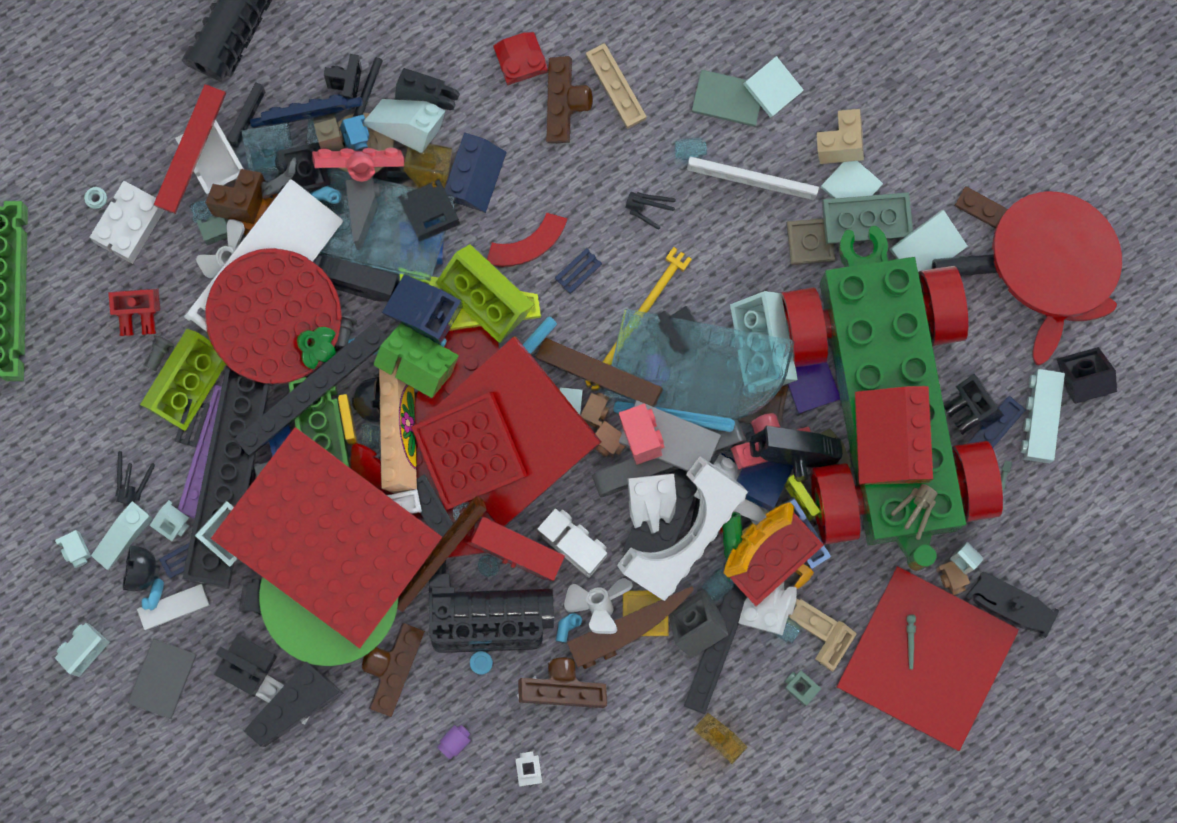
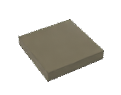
M823 218L786 222L791 265L835 262L834 245L826 244Z

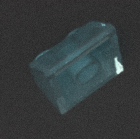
M289 123L242 131L248 169L251 171L263 173L278 170L275 165L276 152L293 148Z

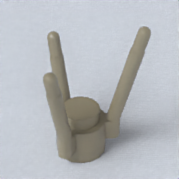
M922 484L919 489L914 488L911 494L891 512V515H896L915 498L914 503L917 507L908 519L905 529H909L922 508L926 509L916 535V539L919 540L931 510L936 504L934 499L938 494L931 487Z

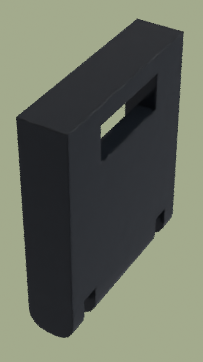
M439 179L435 181L436 187L434 188L429 183L407 192L408 199L406 200L403 195L398 196L419 242L460 225L459 218ZM444 215L445 221L429 228L425 227L424 223Z

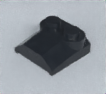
M319 142L276 152L275 165L282 174L286 171L291 159L296 158L295 174L291 180L307 192L331 185L326 168H315L312 161V152H317L321 149Z

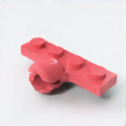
M348 148L341 149L340 151L319 149L317 152H312V161L315 168H347L351 178L359 182L371 179L375 174L374 167L404 166L403 154L401 150L396 148H386L383 151H376L373 148H365L363 151H354Z
M774 413L761 415L751 422L755 434L762 431L765 426L780 427L777 416ZM809 427L797 429L800 431L811 432ZM749 442L731 448L738 470L768 462L761 457L751 456ZM758 442L755 443V448L757 451H759Z

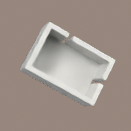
M216 120L194 169V173L207 196L212 184L234 187L240 169H243ZM183 134L175 138L178 144Z
M123 181L113 197L116 203L110 202L90 238L98 246L111 253L113 251L115 255L133 264L165 210L153 205L156 200L155 197Z
M555 508L537 529L538 535L559 553L565 555L569 562L590 578L607 558V547L598 539L593 541L589 538V532L582 525L575 526L572 524V517L564 510L559 512Z

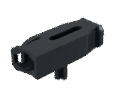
M367 247L358 250L355 262L325 256L320 253L315 261V264L327 274L336 290L373 301L388 302L392 296L393 289H396L399 284L398 275L367 266L372 250H368Z
M765 426L762 431L751 436L749 441L752 457H761L770 462L793 465L794 479L798 482L808 479L807 467L834 465L843 455L840 438L787 428ZM757 442L759 446V451H757L755 448V443Z
M986 572L980 573L977 583L964 598L969 601L973 595H977L973 601L978 606L1022 629L1039 632V637L1042 639L1048 636L1059 613L1058 609L1054 608L1051 610L1038 598Z

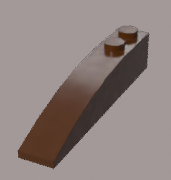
M691 586L675 593L665 601H657L615 620L617 632L614 634H598L591 631L568 641L567 644L577 667L583 666V669H587L596 665L595 660L602 656L605 660L616 656V650L638 639L672 613L694 591L693 587Z

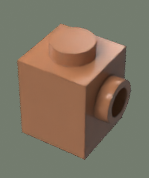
M604 421L595 433L602 441L596 450L604 457L610 455L613 458L615 454L620 455L626 446L619 443L622 433Z

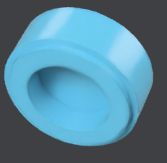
M479 651L472 655L470 667L476 674H486L492 668L493 661L488 653Z

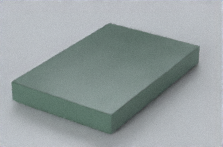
M701 70L692 113L755 127L760 104L743 85L747 80Z

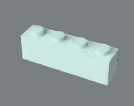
M1038 369L1034 372V375H1030L1029 388H1032L1031 397L1028 396L1026 402L1029 418H1025L1023 431L1027 432L1026 440H1022L1021 453H1024V460L1049 464L1054 461L1065 373Z

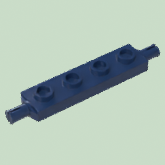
M331 95L329 99H311L309 103L305 104L291 103L289 107L269 108V111L261 112V117L250 119V124L252 128L296 122L350 111L353 107L362 106L363 101L361 97L348 99L342 97V95Z

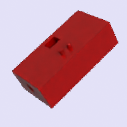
M485 517L479 518L464 540L465 543L503 560V564L509 563L511 564L510 567L515 568L516 566L543 580L554 581L565 555Z

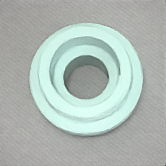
M99 187L90 188L85 194V203L92 209H100L106 204L107 195ZM95 195L100 196V199L97 202L92 201V198Z

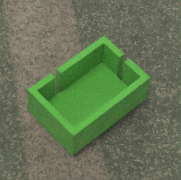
M400 323L381 344L374 366L391 375L398 358L401 357L402 359L395 378L433 398L452 375L459 355Z

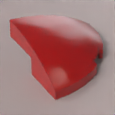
M354 443L351 449V469L380 491H387L382 489L381 461L374 457L377 453L362 444Z

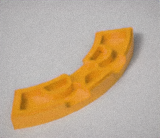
M791 502L782 504L766 513V518L757 525L752 524L741 536L742 542L736 550L733 549L726 562L724 574L727 577L747 572L748 565L760 545L773 533L791 524L794 506Z

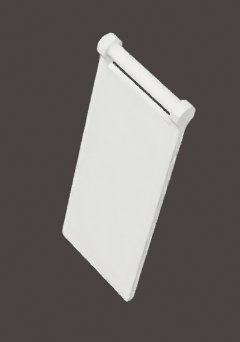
M289 180L196 302L187 311L184 318L188 321L192 320L207 332L205 319L196 312L199 308L205 311L207 297L215 279L232 261L255 250L277 248L299 253L313 262L342 224L343 220L296 182Z

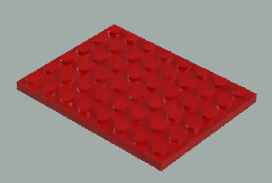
M295 427L210 539L360 649L442 539V536Z

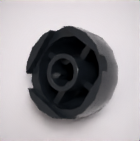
M379 377L362 381L357 386L352 398L354 410L364 420L369 422H380Z
M130 546L126 559L127 565L125 577L123 578V590L143 591L151 586L153 579H158L160 566L156 565L152 552L142 547Z

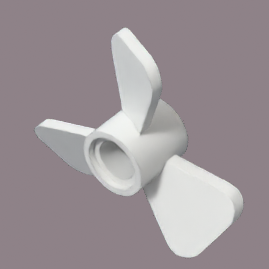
M234 219L227 222L228 246L219 248L216 255L197 256V264L206 277L214 278L229 259L230 254H233L239 246L245 229L242 222Z
M622 578L615 582L608 591L598 587L589 592L577 584H572L567 590L564 607L568 613L590 609L592 613L589 622L591 631L598 634H614L617 632V627L610 617L614 610L611 600L632 589L633 584L631 581Z

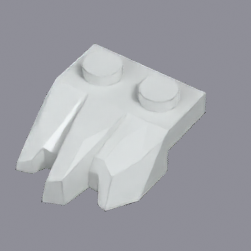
M674 474L627 478L630 499L629 511L634 528L640 527L642 522L646 521L652 534L659 531V518H663L666 523H670L676 509Z
M783 582L757 606L747 598L738 623L783 635L788 615L793 614L797 587H788L784 590Z

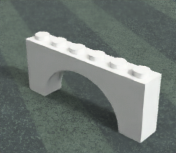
M701 456L686 474L695 483L700 498L698 516L688 534L674 546L659 552L648 553L630 548L617 565L625 576L664 601L675 592L677 584L688 575L690 567L703 555L706 546L716 538L719 529L730 520L732 512L738 505L743 503L748 493L740 483Z

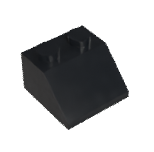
M1099 347L1057 358L1060 372L1065 373L1064 384L1067 393L1075 404L1117 392L1116 370Z

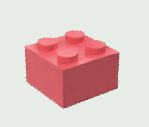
M644 403L619 412L621 424L636 465L662 456L661 449L665 448L660 430L655 431L654 429L657 425L652 409L647 410Z

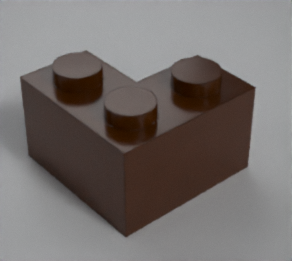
M240 169L234 187L212 184L205 203L212 216L254 224L263 200L261 183L266 181L261 172Z

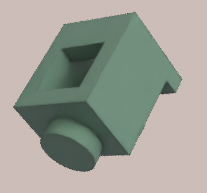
M211 216L206 220L207 222L202 223L201 219L197 221L207 246L228 238L227 222L230 219Z
M801 670L797 674L793 671L784 681L787 684L784 689L804 707L822 689ZM798 683H802L804 685V690L802 692H799L796 689V685Z

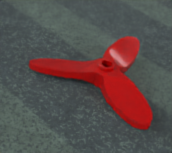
M1107 298L1099 307L1075 317H1053L1046 315V319L1040 326L1034 340L1032 350L1034 363L1042 365L1052 356L1062 336L1065 320L1089 321L1099 319L1111 314L1116 309L1117 303L1111 298Z

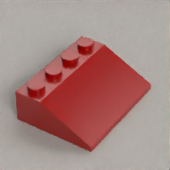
M908 386L855 392L859 484L929 483L933 480L929 387Z

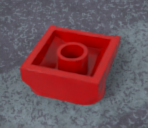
M534 32L521 33L503 39L493 45L507 86L548 72L545 57L541 52Z

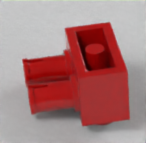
M159 288L108 292L110 315L119 317L120 336L134 335L132 315L134 313L141 315L142 335L156 334L154 314L160 311Z

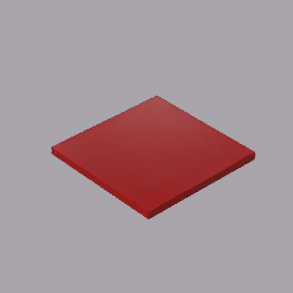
M516 336L512 337L420 421L423 422L481 395L493 392L527 474L526 477L479 496L483 499L486 511L494 521L504 527L602 442Z
M897 566L836 688L937 741L960 751L1019 629ZM910 614L916 616V622L914 623L916 633H914L913 669H909L907 615Z

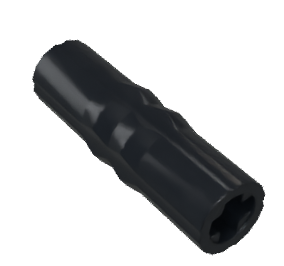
M994 254L940 258L932 261V269L955 266L960 276L997 273L994 265Z

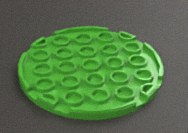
M263 577L259 592L262 618L275 642L293 657L321 666L343 665L360 659L371 652L390 630L398 605L397 598L359 649Z

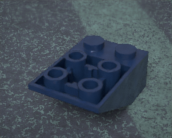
M404 274L382 313L441 345L463 305L461 300L447 292Z

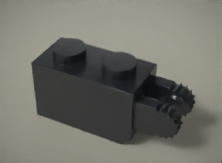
M403 68L396 83L395 100L427 101L439 108L454 110L456 105L454 101H457L460 96L459 91L446 86L445 81Z

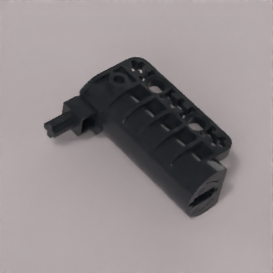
M217 0L216 3H211V13L209 17L203 18L202 23L204 26L201 32L195 33L196 41L193 46L187 48L182 62L186 66L218 81H222L224 75L232 77L243 57L241 54L244 48L248 47L263 19L261 16L264 10L267 11L272 0Z
M446 560L429 580V634L433 649L439 653L535 650L542 645L543 629L554 628L553 588L455 592L454 587H450V574H446ZM507 634H513V636H511V637H507V636H505V635H507ZM462 635L468 636L466 638H459ZM515 642L513 645H507V644H505V643ZM459 644H469V645L463 647V646H460Z

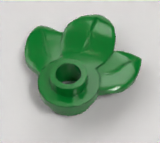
M318 327L314 331H303L298 336L297 345L302 351V361L305 366L314 370L319 361L327 362L336 354L334 346L330 343L336 335L334 330L327 327ZM311 338V344L308 346L307 341Z

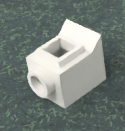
M533 752L520 753V758L516 759L519 787L541 784L539 756H534ZM533 762L535 774L524 775L522 764Z

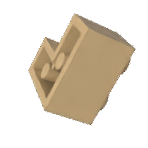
M860 109L838 111L839 130L817 132V149L820 164L864 160Z

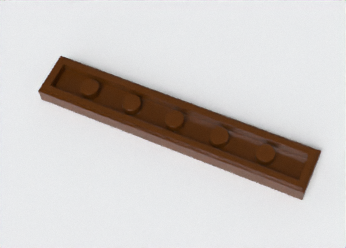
M548 338L544 339L536 355V358L544 363L632 401H640L652 407H655L663 391V388Z
M475 496L445 533L399 595L398 610L404 612L487 510L483 499Z

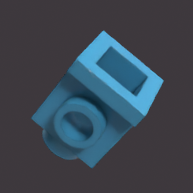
M364 114L344 119L339 127L348 149L363 151V149L368 148L369 132L367 127L363 126Z

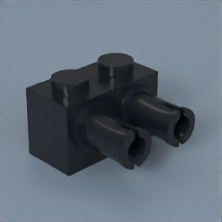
M975 374L958 384L956 388L959 390V396L944 405V409L950 417H953V415L966 406L971 408L970 414L954 423L962 435L978 424L987 428L1004 416Z

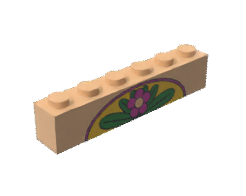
M401 357L398 358L391 375L379 369L382 489L395 494L417 489L416 442L411 426L415 425L414 388L395 378L402 359Z

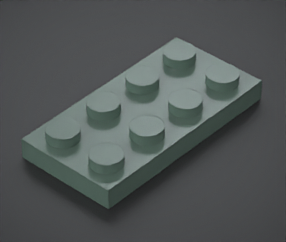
M909 192L821 200L826 244L840 243L846 230L854 232V242L870 241L868 231L872 226L879 227L885 234L886 239L905 238L913 232Z

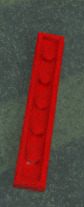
M204 84L153 204L155 207L176 214L226 96L225 91Z

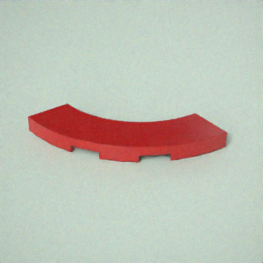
M546 213L539 228L529 237L510 244L492 242L487 260L493 266L512 267L537 259L557 242L566 226L568 218Z

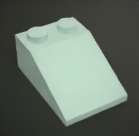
M382 99L364 120L363 125L423 153L439 132L445 110L427 101Z

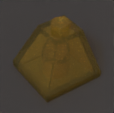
M429 143L423 153H420L407 146L403 170L418 188L429 183L434 188L436 187L435 181L439 179L445 189L452 148Z

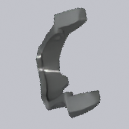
M296 158L291 159L283 174L278 171L274 180L269 183H261L263 199L273 198L272 195L279 193L281 187L292 179L295 174Z

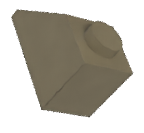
M335 114L313 118L320 148L331 151L344 149Z

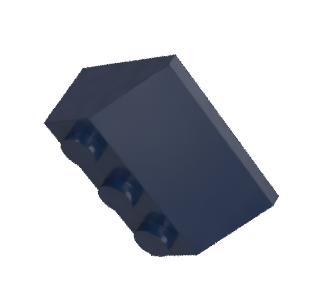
M464 132L444 189L450 202L486 213L507 152L484 138Z

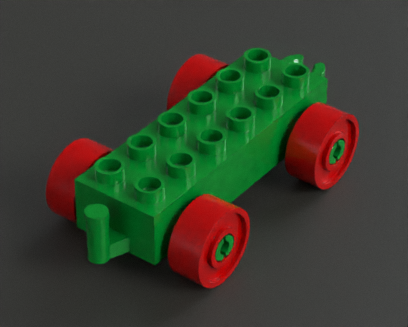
M872 226L868 231V238L873 244V252L866 257H861L854 252V232L846 230L839 243V255L844 268L825 270L820 281L824 310L815 287L780 292L795 367L826 363L828 358L827 339L830 338L856 480L855 485L847 463L811 469L812 500L820 510V513L815 517L817 528L824 545L858 540L861 529L860 515H862L868 546L896 541L907 558L908 567L914 571H920L932 565L936 560V551L930 546L931 536L957 532L966 525V522L1000 517L1003 511L1001 476L995 452L989 441L951 447L932 347L966 341L969 322L965 290L959 271L955 266L918 272L915 257L888 261L886 254L888 251V241L879 227ZM908 386H928L933 480L929 483L859 484L855 392ZM922 484H925L934 489L938 495L934 499L936 504L931 510L921 538L917 540L916 535L926 509L922 508L909 529H905V525L917 507L914 503L915 498L896 515L892 516L891 512L911 494L914 488L919 489Z

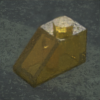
M709 713L693 729L731 764L748 748L734 732Z

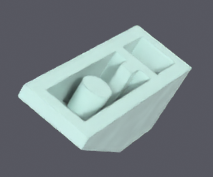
M132 501L113 523L91 556L109 570L151 523L153 518Z

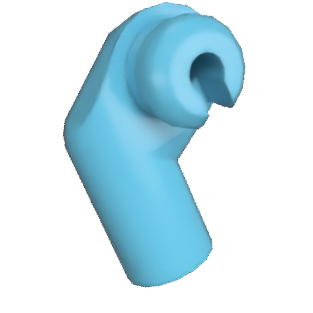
M328 186L310 193L318 201L324 200L332 204L339 203L342 197L338 190Z
M155 579L153 581L149 598L144 597L142 599V608L144 610L150 609L151 611L157 608L164 588L163 580Z
M571 613L562 618L558 623L556 641L567 643L568 632L581 625L582 617L576 613Z

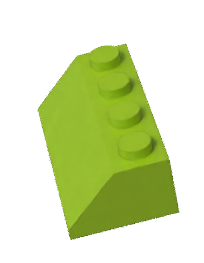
M471 244L454 254L436 281V284L445 292L461 300L462 308L499 343L525 319L535 305Z
M186 329L140 405L186 431L226 365L213 349L210 340L196 331ZM188 399H192L188 416L184 424H181L180 422Z

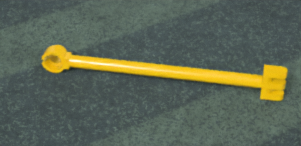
M672 248L665 259L670 265L603 360L604 363L608 365L613 363L676 270L680 269L684 272L692 258L688 256L685 262L682 263L681 259L685 254L680 252L677 258L673 256L678 249ZM585 381L586 386L589 388L591 386V383ZM595 385L591 387V390H599L601 387Z

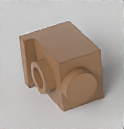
M598 392L596 395L591 393L581 414V417L587 424L598 429L600 428L602 422L599 420H605L610 409L606 407L609 397Z
M953 561L936 568L937 572L942 571L943 575L940 578L943 586L949 588L953 595L966 591L965 586L970 584L968 576Z

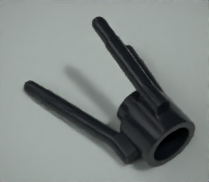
M630 192L625 208L631 210L630 215L640 218L658 230L660 226L639 213V210L644 211L646 205L670 211L675 210L672 206L650 201L675 202V198Z
M119 451L116 502L130 504L132 501L135 503V500L140 501L141 493L152 474L155 464L152 463L137 492H135L136 487L129 486L132 463H129L127 466L124 485L122 484V451Z

